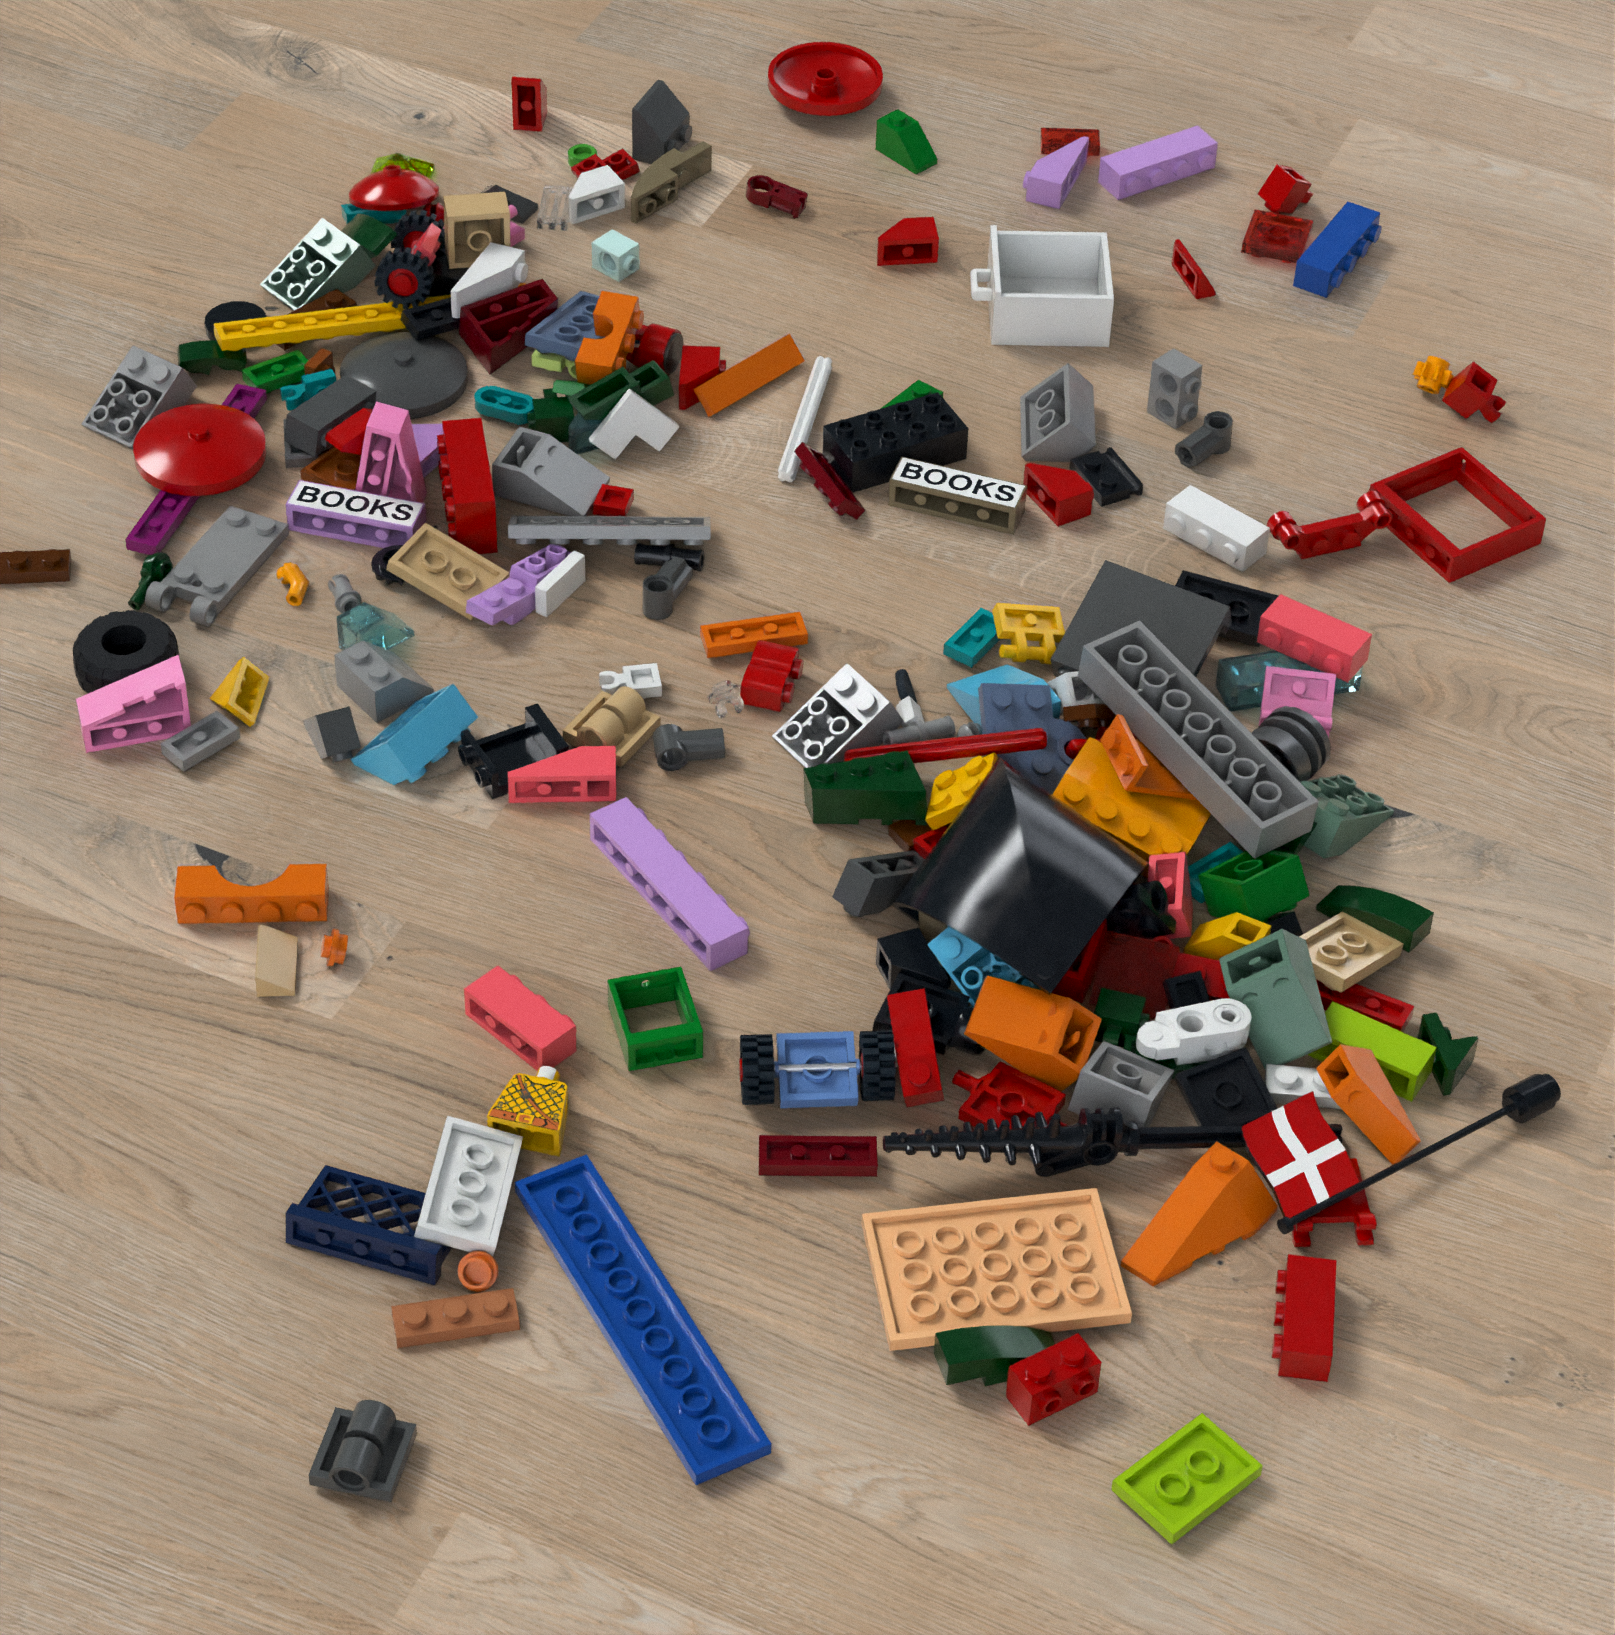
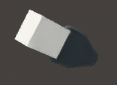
M900 669L895 673V680L901 699L896 706V711L904 721L901 726L908 727L911 722L918 720L924 723L921 708L917 704L908 672Z

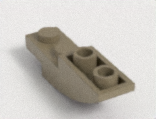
M703 141L683 153L673 148L654 161L643 172L634 186L631 195V221L636 224L678 200V189L712 170V146Z

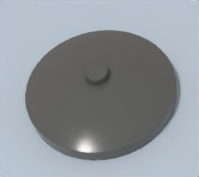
M410 332L387 333L363 341L345 356L340 367V378L347 375L376 390L377 402L409 410L410 419L423 418L447 409L462 396L468 382L466 360L453 344L436 336L416 341Z

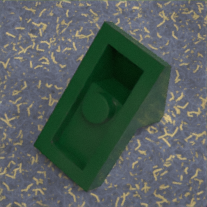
M1437 1012L1423 1014L1417 1039L1437 1047L1432 1073L1442 1095H1451L1474 1060L1479 1038L1478 1036L1452 1040L1448 1027H1443Z

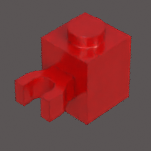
M1277 164L1259 190L1258 195L1266 201L1264 206L1276 214L1280 212L1293 214L1300 202L1307 204L1313 196V193L1309 191L1312 184L1292 167Z
M1474 361L1451 379L1442 399L1444 403L1465 419L1477 410H1480L1484 418L1490 423L1500 418L1501 413L1498 411L1506 404V401L1501 397L1492 395L1498 380Z

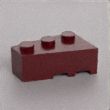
M542 278L463 306L460 309L459 335L489 375H491L528 347L525 346V334L557 310L558 298Z

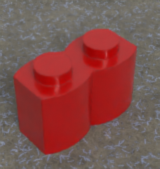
M759 640L743 676L740 703L778 712L782 711L785 702L791 703L795 689L793 681L794 679L800 680L804 660L799 659V648Z

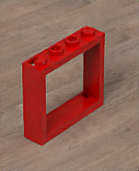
M1463 447L1370 484L1369 491H1377L1386 502V509L1392 516V521L1386 528L1448 583L1541 544L1546 518ZM1456 480L1511 528L1460 550L1405 501Z

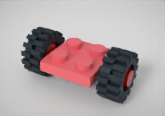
M414 210L411 211L409 216L407 213L403 215L401 221L397 222L394 229L397 235L391 241V248L395 249L393 253L391 251L386 253L385 258H382L378 266L374 281L375 286H379L377 293L379 296L385 295L383 299L385 303H388L390 300L394 301L392 305L394 308H398L399 303L403 304V309H408L410 304L413 307H417L420 301L423 303L430 293L434 282V275H432L434 269L431 264L446 252L444 222L442 219L438 222L435 221L437 215L434 213L428 217L426 216L427 211L421 210L420 215H417V211Z

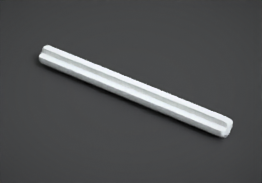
M819 356L815 360L778 469V478L782 482L786 480L790 483L795 480L801 460L794 450L801 442L807 444L832 369V360L829 357L823 358Z

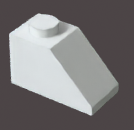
M608 165L580 174L569 195V222L571 224L625 208V183Z

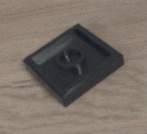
M1246 1047L1177 1073L1175 1076V1081L1198 1126H1242L1278 1109Z

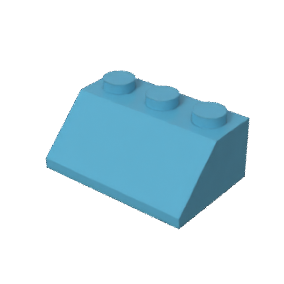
M451 684L415 701L350 760L355 766L392 785L405 780L413 783L427 772L424 767L430 761L432 763L438 761L449 752L446 747L451 742L457 743L461 740V731L468 729L471 732L468 726L478 716L456 686Z

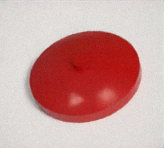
M812 42L793 46L778 54L771 61L768 68V88L772 96L792 110L811 115L837 116L859 111L872 104L880 96L883 87V71L874 57L859 48L835 42Z
M191 404L165 411L149 420L139 430L133 444L135 466L141 477L150 485L162 491L183 496L214 495L239 487L258 473L265 462L267 454L265 434L259 423L241 410L219 404Z

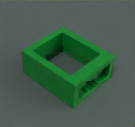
M682 967L607 980L608 1008L628 1071L703 1058V1029ZM675 1001L682 1024L631 1033L624 1012L625 1009Z

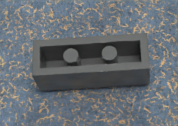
M347 375L343 376L287 414L284 441L314 457L318 456L325 450L333 447L332 444L325 440L326 433L362 408L373 409L377 391Z

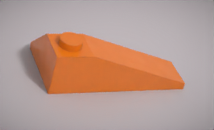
M1216 1141L1192 1166L1121 1260L1120 1266L1151 1286H1155L1192 1267L1193 1261L1209 1253L1216 1255L1224 1251L1225 1245L1240 1237L1246 1240L1255 1235L1277 1212L1278 1206L1250 1161Z

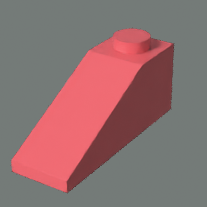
M579 746L509 771V803L616 801V746Z

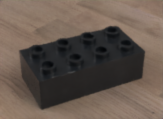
M936 392L824 425L822 454L851 492L854 493L890 482V478L901 457L941 466L966 459L969 428L944 398Z

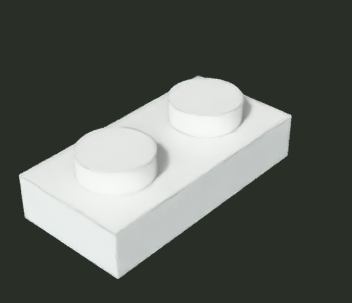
M1266 1064L1265 1085L1275 1104L1286 1105L1313 1091L1318 1107L1341 1109L1331 1098L1316 1068Z

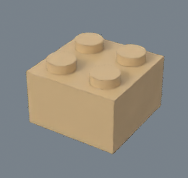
M505 192L443 196L445 250L449 269L471 267L490 242L511 247L510 210Z

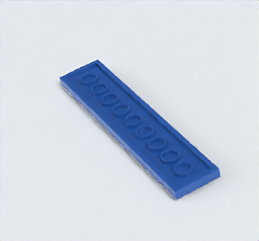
M587 1154L516 1181L515 1193L695 1485L771 1454L772 1443Z

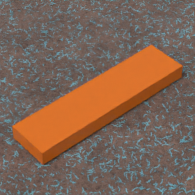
M788 334L693 390L708 417L793 369L805 360L791 335Z

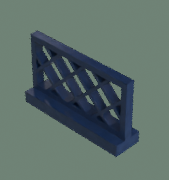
M327 1165L324 1166L300 1203H292L286 1211L287 1244L431 1285H436L441 1277L442 1263L452 1249L449 1246L414 1237L416 1230L413 1231L409 1223L419 1220L426 1193ZM331 1181L345 1185L346 1188L328 1192L325 1186ZM374 1193L381 1195L383 1198L365 1203L362 1196ZM351 1198L356 1203L355 1206L340 1210L335 1204L336 1202ZM410 1203L419 1206L420 1209L402 1213L399 1206ZM326 1205L330 1212L327 1213L313 1208ZM390 1209L394 1215L376 1220L372 1213ZM364 1216L367 1223L355 1221L352 1218ZM400 1226L404 1233L401 1234L387 1229Z

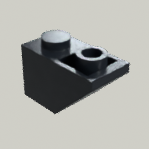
M919 927L877 939L876 966L889 989H891L899 973L946 989L951 987L950 975L940 965L936 956L927 945L931 941H926Z

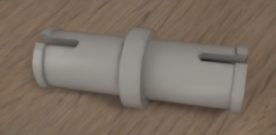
M950 716L924 723L921 720L913 721L908 727L884 731L883 743L884 745L953 738L956 733L955 724Z

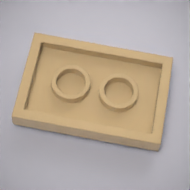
M424 523L388 560L386 569L469 620H472L474 616L466 613L467 600L509 577L508 571L427 523Z
M1340 912L1299 936L1307 942L1316 979L1327 988L1339 992L1345 991L1400 957L1404 943L1344 912Z

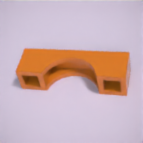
M289 864L284 873L278 878L266 884L256 886H243L229 882L219 874L215 865L178 866L174 896L178 924L327 921L329 898L327 864Z

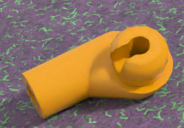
M291 562L284 563L277 570V579L283 577L281 583L291 585L286 601L292 606H299L302 604L308 589L309 580L297 564Z

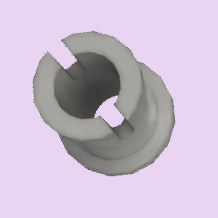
M337 574L333 576L332 579L336 587L330 580L328 587L335 597L336 609L346 615L356 613L361 606L362 599L360 594L353 590L346 575Z

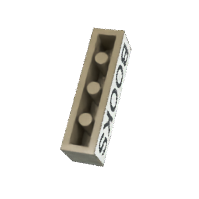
M901 457L890 478L888 505L1014 535L1025 512L1027 485Z

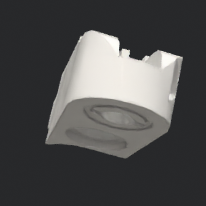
M1217 999L1156 1012L1155 1021L1145 1022L1139 1028L1136 1048L1141 1055L1155 1060L1174 1058L1176 1065L1211 1061L1242 1049L1245 1046L1250 1031L1251 1012L1245 1004L1234 999Z

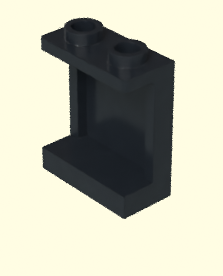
M538 703L525 707L524 724L479 740H475L470 731L466 729L461 731V745L458 746V753L464 766H470L476 783L480 788L484 787L492 799L508 794L509 771L569 750L568 744Z

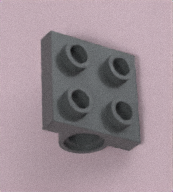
M362 1400L358 1402L354 1411L335 1407L309 1472V1484L392 1502L417 1436L416 1424L396 1420L395 1413L390 1407L375 1400Z

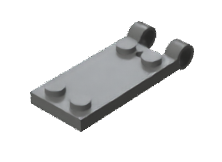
M229 506L161 582L154 581L150 584L145 596L146 606L166 612L176 597L193 602L190 608V620L207 627L211 626L217 615L289 535L288 524Z

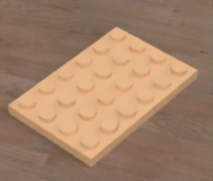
M1097 1188L862 1214V1229L889 1351L934 1346L935 1333L959 1328L1019 1326L1047 1332H1059L1131 1323V1307Z

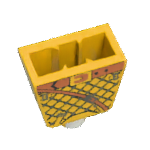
M541 1066L536 1076L522 1073L515 1074L489 1110L487 1126L523 1136L521 1149L560 1157L568 1115V1086L564 1082L559 1081V1072L550 1066Z

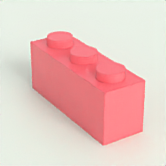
M1280 594L1260 616L1257 642L1320 671L1336 674V678L1348 683L1368 660L1372 634Z
M496 966L464 988L465 1014L538 1071L541 1066L554 1068L577 1051V1030L572 1019L567 1015L560 1014L548 1004L543 996L534 994L522 984L517 976L510 975L500 966Z

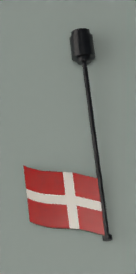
M1545 1073L1533 1074L1503 1091V1108L1359 1182L1347 1151L1322 1116L1313 1091L1242 1126L1241 1135L1250 1158L1272 1189L1283 1215V1218L1277 1221L1278 1229L1282 1234H1287L1293 1231L1294 1225L1505 1115L1518 1123H1526L1554 1108L1556 1102L1561 1097V1091L1558 1083L1551 1075Z

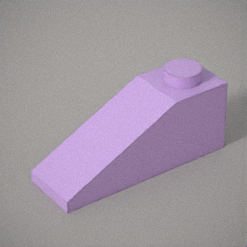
M1083 136L1037 160L1032 170L1027 171L1024 177L1023 188L1027 189L1026 201L1060 209L1087 163L1089 137Z

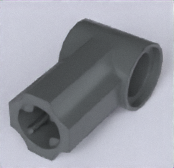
M1221 411L1208 413L1204 418V425L1175 445V454L1180 459V463L1190 468L1198 465L1212 454L1228 452L1231 448L1232 417L1228 413Z
M674 556L672 560L664 563L657 574L650 575L644 579L642 611L646 617L661 620L668 618L672 614L673 602L693 576V569L687 565L685 559Z
M665 724L653 732L652 738L657 763L663 770H679L688 761L725 758L722 728L683 731L675 724Z

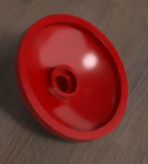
M388 165L383 167L381 171L369 174L356 183L349 191V201L352 205L374 211L412 209L429 204L439 197V186L432 179L413 170L401 169L399 165Z

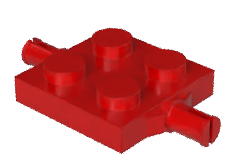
M1001 1061L990 1073L979 1079L959 1069L952 1080L953 1085H957L970 1092L969 1098L959 1108L958 1119L963 1122H970L973 1127H976L977 1123H982L984 1130H987V1120L991 1118L995 1120L998 1129L1003 1120H1008L1011 1129V1117L1013 1115H1018L1024 1126L1028 1117L1035 1119L1036 1112H1042L1047 1124H1049L1053 1114H1058L1065 1105L1066 1094ZM1060 1121V1126H1066V1125H1067V1124H1065V1123H1063V1122Z

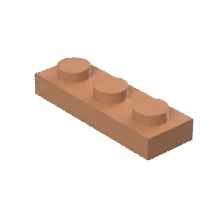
M513 1288L391 1306L397 1349L520 1330V1320Z

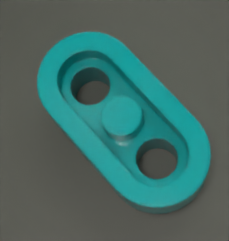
M485 386L478 389L474 395L475 409L480 414L523 425L527 423V413L533 412V398L526 394L497 386Z

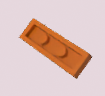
M800 612L700 626V637L707 658L753 652L759 640L791 647L808 644V632Z

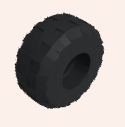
M136 610L115 611L102 617L99 616L92 623L85 626L78 634L73 645V664L76 678L82 690L88 694L179 655L177 639L170 626L152 614L136 612Z

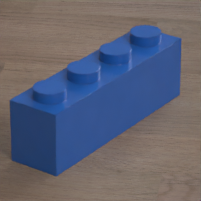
M1347 201L1297 260L1293 286L1325 298L1334 288H1339L1343 277L1347 272L1351 273L1357 260L1366 255L1371 243L1378 241L1382 226L1379 225L1380 212Z

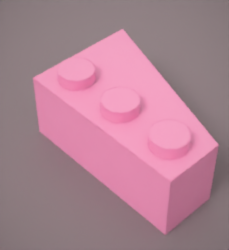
M376 401L366 425L356 491L420 503L424 502L427 491L409 410Z
M179 655L76 699L86 753L168 739L191 726L186 682Z

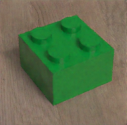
M1271 850L1255 859L1245 851L1198 875L1209 915L1219 918L1238 912L1264 923L1269 920L1268 917L1278 912H1286L1296 908L1297 902L1310 896L1299 855Z

